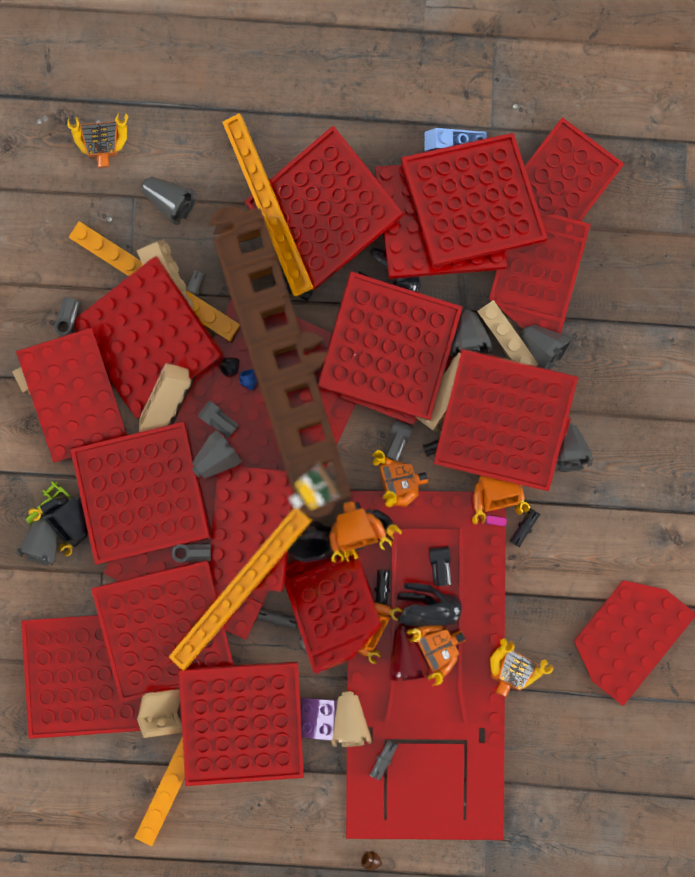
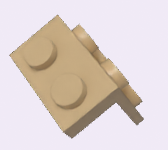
M180 690L151 692L143 696L137 721L144 738L182 732V725L177 714L180 703Z

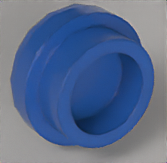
M249 369L240 373L239 382L242 386L252 391L255 389L258 379L255 370Z

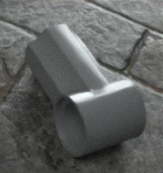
M64 297L58 319L54 324V329L59 336L74 332L75 319L81 304L80 301ZM63 323L69 324V329L66 332H60L59 330L60 325Z
M210 400L198 414L199 418L208 425L215 427L228 438L239 426Z
M397 419L395 420L389 434L390 438L383 450L385 456L398 461L414 426Z
M211 544L176 545L172 550V557L177 562L211 561ZM181 547L186 550L187 554L184 558H178L175 555L177 548Z

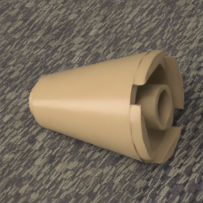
M343 692L337 701L332 746L337 747V743H342V747L362 746L364 741L370 744L371 736L358 696L354 695V692Z

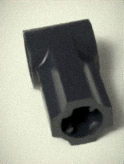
M449 546L430 547L429 555L433 570L434 586L451 585Z

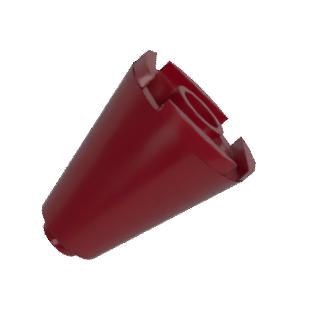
M400 626L398 631L394 632L390 669L391 681H397L399 677H402L403 681L425 678L424 675L429 676V669L418 641H409L414 637L413 633L407 634V631L411 630L410 626Z

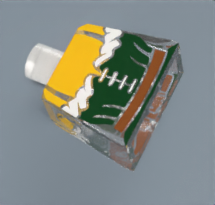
M319 463L295 484L299 493L289 499L296 509L304 503H307L310 509H313L339 498L341 495L321 463Z

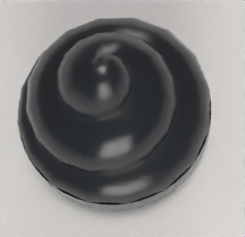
M231 357L222 359L219 364L221 372L226 377L237 374L239 359Z

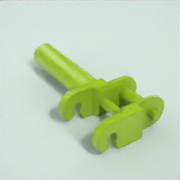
M51 481L52 485L46 491L42 490L44 492L43 495L49 497L42 504L54 499L60 492H63L68 498L72 497L62 486L58 487V483ZM56 488L58 491L51 496L49 493ZM32 512L25 520L31 525L34 522L32 519L38 515V512Z

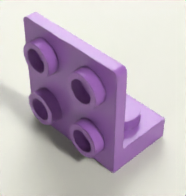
M301 699L302 737L332 740L338 699Z

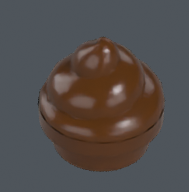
M366 851L361 858V865L368 871H373L382 865L380 857L375 851Z

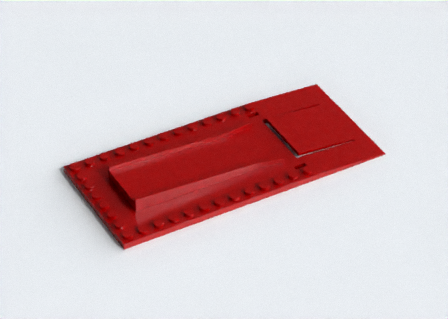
M351 491L352 497H349V502H359L364 511L370 508L372 510H380L387 514L401 530V534L398 531L393 533L395 539H392L389 535L386 536L391 540L392 546H390L388 541H384L382 543L384 550L381 549L380 540H378V543L371 544L356 552L374 603L376 600L374 589L377 587V570L390 571L388 584L390 593L387 596V606L391 607L392 610L400 608L403 611V609L414 604L427 606L424 602L398 600L399 593L414 592L429 595L437 602H441L433 593L404 589V584L407 582L429 584L444 594L456 595L462 605L461 617L455 624L444 625L443 627L447 628L450 635L461 630L466 641L456 645L459 652L457 661L451 671L443 678L442 683L433 686L436 682L435 677L428 680V676L425 675V678L403 681L402 677L397 678V681L390 680L394 632L398 631L400 626H408L394 620L392 615H388L390 620L374 649L381 653V657L372 655V658L377 660V663L372 664L368 656L364 657L359 653L348 660L347 692H354V695L358 696L367 727H373V741L370 744L364 741L362 746L347 747L346 839L503 840L505 697L496 693L500 682L491 678L490 658L498 647H502L500 641L505 639L506 525L486 524V522L482 524L480 516H477V524L472 522V517L476 514L473 500L474 492L418 491V496L408 506L387 507L385 504L387 500L383 499L385 491ZM506 508L488 512L482 509V513L485 515L506 518ZM449 546L451 585L434 586L429 548ZM395 611L394 616L399 617L402 612ZM410 626V629H416L420 626ZM423 653V656H424V658H425L427 667H428V669H429V675L434 674L435 672H432V670H431V668H430V666H429V664H428V662H427V660H426V657H425V655H424V653ZM479 728H484V742H479ZM384 739L467 740L466 820H463L464 744L396 743L399 746L391 758L390 766H387V819H384V773L380 781L376 780L377 777L372 778L369 775L377 761V755L381 754L384 748Z

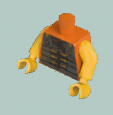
M118 113L114 122L81 124L80 128L78 117H75L77 123L74 125L70 124L68 119V127L71 129L75 144L81 152L88 154L89 158H97L98 168H108V157L117 156V152L122 150L127 140L126 123L128 115L125 114V120H121Z
M502 639L500 641L502 647H498L490 658L491 678L500 682L496 693L507 697L510 688L521 691L540 678L543 673L550 674L553 671L552 664L545 667L548 662L543 659L540 662L541 667L539 668L537 663L513 651L515 647L512 641L507 645V640Z

